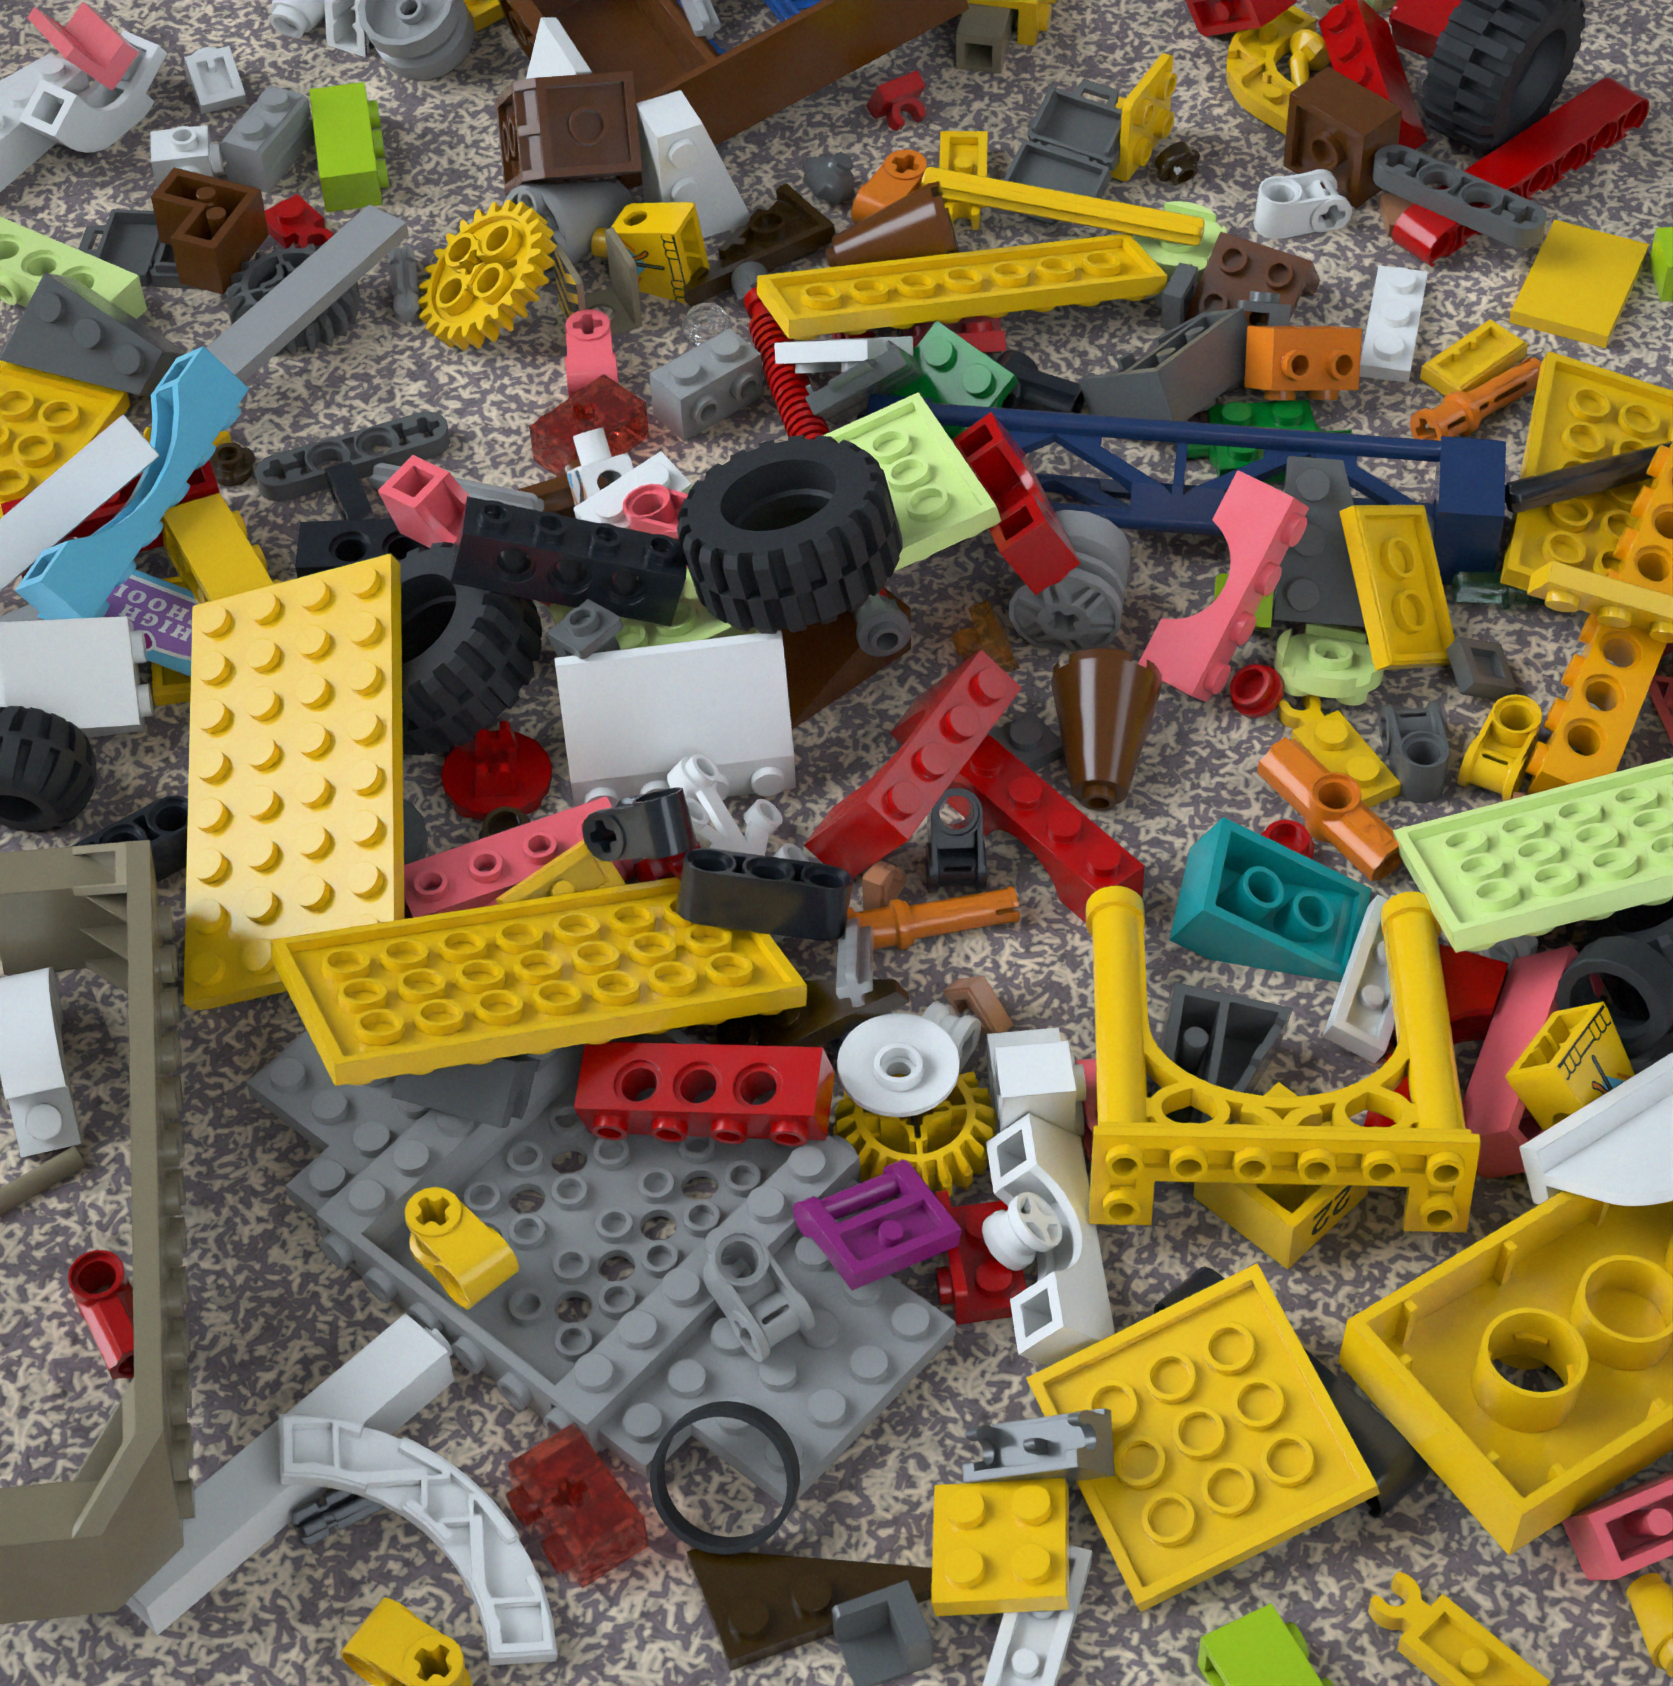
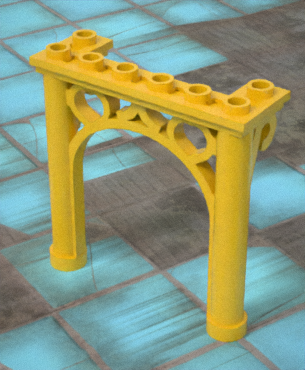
M1109 886L1093 893L1086 903V928L1093 942L1098 1126H1093L1089 1224L1151 1226L1155 1181L1407 1187L1402 1220L1403 1231L1467 1233L1481 1141L1480 1134H1472L1471 1129H1466L1438 944L1442 928L1432 913L1426 895L1413 891L1397 894L1386 901L1380 913L1397 1036V1047L1392 1056L1375 1073L1345 1088L1315 1095L1276 1097L1247 1094L1216 1086L1186 1072L1162 1052L1153 1039L1148 1021L1144 902L1138 893L1122 886ZM1146 1073L1162 1088L1151 1098H1147ZM1405 1076L1408 1078L1411 1103L1403 1095L1394 1092ZM1192 1106L1209 1115L1212 1120L1206 1123H1179L1168 1119L1165 1115ZM1364 1110H1368L1388 1117L1396 1124L1390 1127H1364L1353 1123L1349 1118ZM1230 1119L1240 1121V1123L1230 1124ZM1331 1121V1126H1322V1122Z

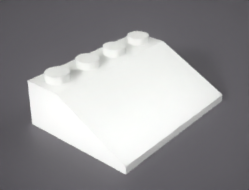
M778 630L776 634L754 633L593 653L586 659H580L575 655L554 658L574 807L607 796L612 808H614L620 800L631 795L648 794L670 788L667 780L668 773L682 758L686 756L692 757L694 754H702L708 757L718 768L719 778L717 779L716 791L722 801L727 797L754 793L761 796H773L782 790L796 788L794 748L781 630Z

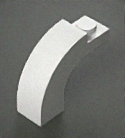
M123 30L121 35L139 53L113 91L95 80L87 89L79 94H74L41 79L19 121L33 132L73 150L85 153L105 150L149 112L155 101L146 92L164 61L167 52L159 45Z
M53 967L0 978V1077L5 1100L8 1099L21 1158L82 1144L80 1126L63 1050L61 1027L62 1024H65Z

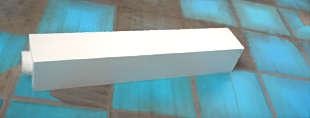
M405 1313L286 1414H315L345 1418L362 1422L364 1427L392 1435L455 1381L450 1362V1356L453 1354L451 1346L436 1328L432 1331L427 1327L423 1329ZM279 1420L194 1490L195 1518L183 1519L184 1546L125 1603L157 1636L291 1522V1514L295 1509L316 1500L329 1489L327 1487L311 1485H281Z

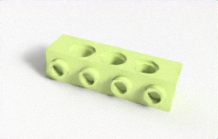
M0 217V299L9 305L17 303L27 307L44 273L74 277L135 319L139 318L147 310L139 275Z

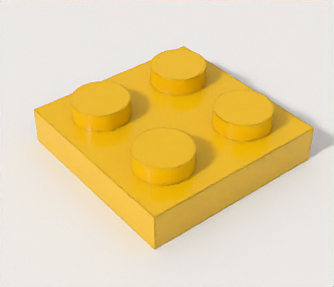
M1066 1478L934 1485L931 1604L935 1616L1069 1610V1490Z

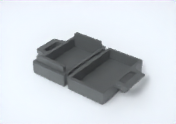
M1083 79L1072 93L1050 87L1027 132L1029 140H1023L1004 180L1101 198L1111 179L1110 170L1114 171L1119 163L1122 110L1115 108L1116 103H1118V90ZM1083 93H1088L1108 101L1106 104L1084 98L1082 95ZM1021 214L1050 225H1055L1058 222L1057 220Z
M112 209L106 225L86 227L78 250L139 275L141 286H149L152 278L154 287L199 289L180 284L172 245L160 242L154 211ZM103 234L98 249L92 250L97 235Z
M888 340L884 342L888 349L886 353L875 359H867L829 380L828 385L820 390L811 384L807 385L806 389L810 395L805 397L815 416L838 425L868 407L870 394L891 395L922 378L924 374L915 357Z

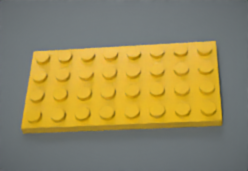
M392 554L192 607L183 1004L191 1010H204L287 991L272 962L271 939L405 919L401 564Z
M677 877L271 939L272 962L335 1086L345 1084L365 1085L375 1079L404 1074L424 1075L439 1068L463 1064L482 1065L498 1058L527 1053L536 1055L546 1054L562 1047L586 1043L604 1044L615 1038L645 1033L651 1035L663 1034L670 1029L697 1024L716 1025L725 1022L727 1019L756 1014L775 1015L785 1009L806 1006L807 984L769 934L700 925L683 919L676 910L680 880Z

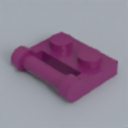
M904 1159L885 1166L883 1174L821 1200L812 1196L795 1203L793 1206L794 1219L800 1232L805 1237H812L852 1291L958 1246L962 1230L911 1164ZM893 1197L895 1199L876 1208L863 1212L859 1215L846 1219L842 1222L837 1223L835 1221L837 1219L845 1217L849 1214L862 1210L866 1207L879 1203L888 1198Z

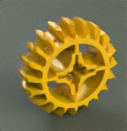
M959 1069L958 1080L949 1096L929 1111L914 1115L917 1128H920L919 1139L915 1137L914 1126H911V1116L888 1117L872 1113L856 1104L844 1091V1099L838 1100V1105L835 1108L836 1125L833 1127V1133L848 1141L857 1152V1155L860 1156L861 1183L882 1175L885 1166L902 1159L911 1164L931 1191L948 1190L949 1198L952 1195V1182L956 1186L968 1191L970 1184L973 1183V1174L984 1175L985 1169L988 1166L986 1142L996 1136L994 1131L997 1130V1114L994 1112V1108L991 1107V1096L988 1093V1088H978V1079L974 1071L960 1074ZM894 1074V1075H892V1077H905V1076H906V1075H904V1074Z

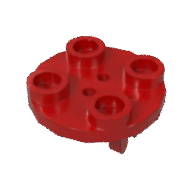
M501 721L499 723V730H479L474 735L475 739L463 746L457 745L445 758L441 772L445 796L453 805L456 813L462 817L484 820L492 810L503 806L514 807L524 814H530L541 806L543 798L549 793L553 774L548 753L536 740L519 732H513L508 721Z

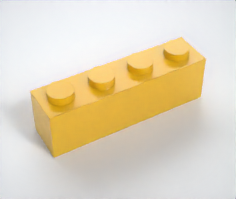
M221 493L168 508L161 518V522L164 524L162 529L164 549L186 588L192 592L198 604L281 583L279 579L271 580L262 549L258 544L251 546L247 539V529L238 510L231 512Z

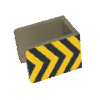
M611 227L605 229L611 288L585 296L583 281L560 244L553 251V259L555 261L554 267L559 307L566 319L577 311L593 309L595 307H608L615 312L614 318L610 321L611 336L641 327L642 318L636 263L614 228Z

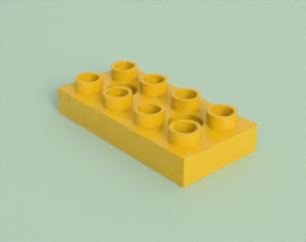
M1561 1191L1347 1320L1338 1363L1508 1555H1511L1673 1450V1200L1646 1206H1622ZM1498 1359L1508 1366L1524 1370L1537 1369L1548 1365L1561 1378L1564 1387L1550 1392L1524 1390L1504 1379L1497 1372L1492 1361Z

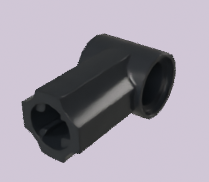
M1004 351L996 360L998 364L1014 374L1019 381L1003 401L1002 408L1081 414L1085 399L1079 383L1039 371L1035 362L1028 355L1020 351Z

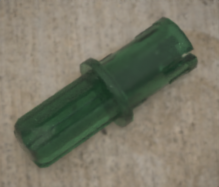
M1457 571L1452 577L1450 591L1452 600L1455 603L1502 604L1503 610H1509L1512 605H1545L1544 599L1527 595L1525 590L1500 583L1502 572Z

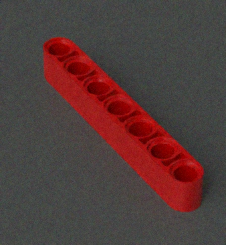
M1603 78L1464 170V172L1531 201L1533 198L1530 196L1539 190L1545 192L1564 179V173L1570 169L1576 171L1595 158V152L1601 148L1608 149L1627 136L1626 131L1632 127H1641L1648 115L1650 102L1613 78ZM1442 185L1438 187L1436 190L1448 189L1449 187ZM1472 202L1468 204L1472 207L1482 209L1491 207L1490 205L1482 202ZM1414 203L1397 219L1392 231V240L1421 261L1434 267L1435 264L1432 262L1441 256L1447 258L1469 242L1466 239L1475 233L1477 235L1482 233Z

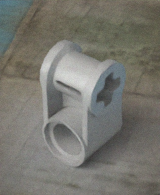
M734 1230L724 1234L716 1242L704 1266L703 1281L707 1290L730 1321L739 1342L753 1359L758 1362L763 1361L770 1356V1348L797 1330L806 1333L815 1327L813 1313L804 1296L788 1280L765 1243L756 1234L747 1230ZM728 1255L742 1258L748 1264L751 1276L746 1278L730 1276L724 1270L721 1258Z

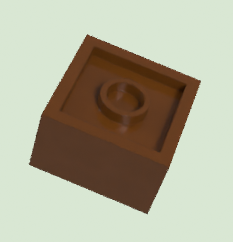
M1326 67L1290 92L1283 166L1296 174L1308 173L1317 169H1326L1332 172L1337 180L1338 194L1346 197L1350 205L1357 209L1383 190L1373 181L1374 157L1380 148L1391 144L1398 145L1402 108L1330 67Z

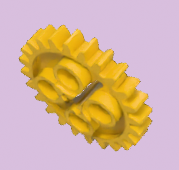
M506 200L502 207L496 202H492L487 215L478 208L475 211L474 220L470 224L462 219L460 221V232L456 236L451 233L446 235L447 247L445 249H435L433 252L439 258L437 263L426 266L424 271L431 275L430 279L419 284V289L425 293L418 300V304L423 309L419 318L427 324L425 326L426 330L448 347L453 348L456 345L462 351H465L470 343L477 349H480L485 337L493 343L496 342L499 336V329L502 327L511 332L514 325L513 318L517 315L526 318L528 312L525 305L528 301H539L540 296L535 290L538 286L548 284L550 281L543 274V271L555 265V261L548 255L557 248V245L550 240L554 231L546 225L547 221L520 201L516 205L511 200Z

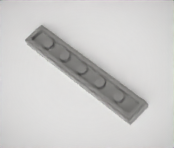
M367 205L206 348L244 383L409 235L407 222L371 205Z

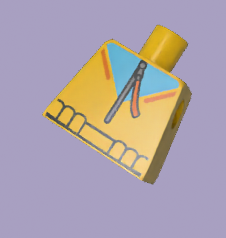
M631 203L625 206L611 227L614 228L636 263L639 292L687 304L684 300L683 286L688 284L691 276L700 267L710 269L695 203ZM598 227L593 232L591 251L595 257L608 258L605 229L608 228Z
M1603 1001L1553 1012L1505 1075V1078L1542 1130L1546 1131L1635 1076V1073L1610 1013Z

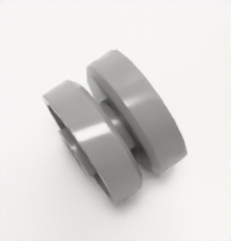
M360 0L358 6L360 25L375 46L380 57L390 71L404 78L426 81L442 77L460 65L471 50L475 36L473 16L463 0Z

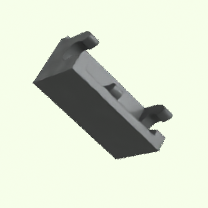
M525 1055L498 1058L482 1065L463 1064L439 1068L424 1075H398L395 1078L391 1097L495 1127L507 1128L511 1117L521 1120L525 1114L535 1072H538L540 1060Z
M1106 1408L992 1424V1426H973L965 1432L967 1439L978 1441L981 1444L983 1460L963 1464V1483L1066 1478V1482L1115 1476L1111 1410Z

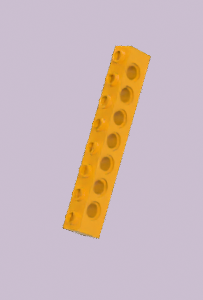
M1672 442L1669 448L1660 445L1655 452L1646 473L1654 477L1651 488L1645 485L1641 488L1630 511L1631 516L1638 518L1634 529L1628 526L1625 528L1613 552V556L1621 560L1617 571L1609 568L1605 575L1606 577L1673 596ZM1589 614L1578 638V641L1586 644L1583 654L1580 656L1575 653L1572 656L1560 684L1569 687L1564 700L1559 697L1555 698L1542 726L1551 731L1546 744L1540 741L1537 742L1524 769V772L1533 775L1525 795L1616 772L1667 642L1651 638L1649 630L1631 625L1626 628H1617L1601 624L1597 621V615ZM1608 660L1614 662L1617 666L1612 665ZM1589 703L1596 705L1600 710L1593 708ZM1570 746L1579 749L1584 755L1576 753Z

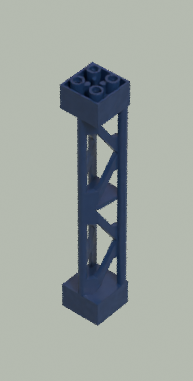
M870 394L866 415H857L856 420L907 397ZM923 398L941 425L971 427L992 412L1006 430H1010L1009 434L1025 454L1056 442L1111 477L1112 479L1035 473L1044 492L1067 494L1087 504L1050 502L1054 512L1062 510L1090 512L1108 519L1119 529L1225 537L1212 519L1237 470L1262 482L1285 472L1288 456L1343 460L1349 486L1369 498L1352 497L1354 505H1424L1443 585L1492 589L1505 517L1506 441L1441 436V441L941 404L933 403L932 398ZM1102 437L1177 443L1173 484L1157 482L1101 446ZM1188 444L1264 449L1263 458L1198 486L1185 485ZM1357 456L1437 462L1431 503L1415 502L1358 467ZM1116 498L1131 499L1130 505Z

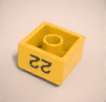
M1278 1082L1263 1096L1294 1097L1297 1095ZM1235 1121L1233 1124H1239L1240 1121ZM1331 1121L1322 1122V1126H1331ZM1195 1182L1193 1197L1288 1270L1368 1194L1369 1186Z

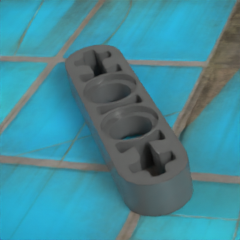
M1391 144L1380 148L1375 154L1372 174L1373 181L1383 190L1509 246L1531 248L1541 243L1544 237L1547 216L1543 207L1537 203L1407 146ZM1442 184L1449 188L1444 190H1436L1429 188L1426 185ZM1472 202H1482L1490 205L1491 207L1482 209L1472 207L1468 204Z
M420 412L271 455L258 463L255 469L259 492L270 501L280 502L328 489L325 470L317 468L320 463L326 460H338L342 463L350 461L358 478L362 479L372 476L374 466L379 463L402 466L412 455L423 460L437 457L443 454L450 445L447 420L436 412ZM428 432L431 437L424 438L422 433ZM404 438L405 445L400 446L399 439ZM381 445L391 448L383 455L373 456L366 453V451L374 446ZM302 467L307 468V474L302 475ZM283 475L285 479L277 481L275 476Z

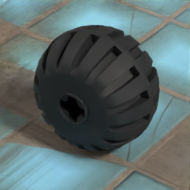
M24 706L0 707V825L19 831L21 829L27 830L28 832L53 831L68 825L85 809L96 785V758L87 736L72 722H66L65 718L54 713L49 714L44 712V710L33 707L29 709Z

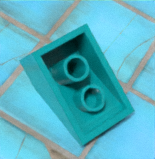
M1222 817L1189 848L1169 941L1213 961L1341 983L1369 905L1372 888Z

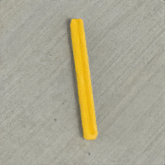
M926 168L921 181V187L928 183L940 181L944 193L942 198L1194 247L1200 245L1205 230L1204 219L1197 216L942 168Z

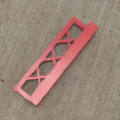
M85 2L81 3L65 27L36 7L33 8L27 17L66 60L111 91L114 90L139 53L99 12Z

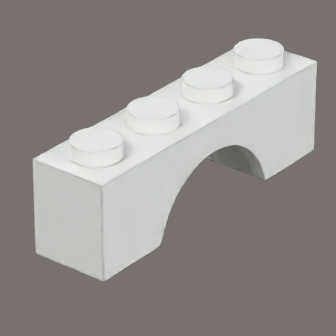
M1028 1113L987 1141L986 1146L994 1194L1009 1207L1012 1199L1020 1193L1027 1191L1035 1193L1051 1206L1061 1225L1062 1238L1059 1244L1050 1251L1036 1252L1038 1263L1037 1282L1010 1299L1018 1355L1049 1367L1115 1334L1097 1228L1096 1224H1089L1090 1187L1081 1137Z

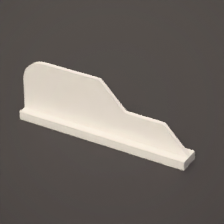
M1673 1052L1519 1147L1533 1203L1540 1205L1561 1191L1622 1206H1646L1673 1200Z

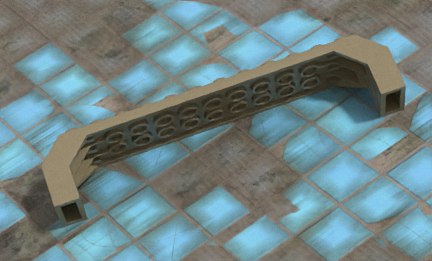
M150 840L0 852V957L4 975L21 974L48 967H53L54 971L87 968L128 994L134 1378L72 1481L0 1488V1624L118 1611L184 1546L183 1519L195 1518L194 1485L192 1477L189 1478V1463L194 1462L193 1435L191 1423H187V1409L192 1408L190 1371L186 1369V1356H190L191 1347L188 1317H184V1305L189 1304V1287L186 1266H181L183 1265V1254L188 1252L185 1217H175L181 1215V1206L186 1205L183 1168L174 1169V1167L180 1166V1158L185 1157L182 1121H172V1119H178L179 1112L183 1111L180 1075L171 1076V1072H177V1066H182L179 1030L170 1031V1027H176V1022L181 1021L178 987H169V983L179 979L177 945H166L165 940L173 939L172 910L170 904L160 905Z

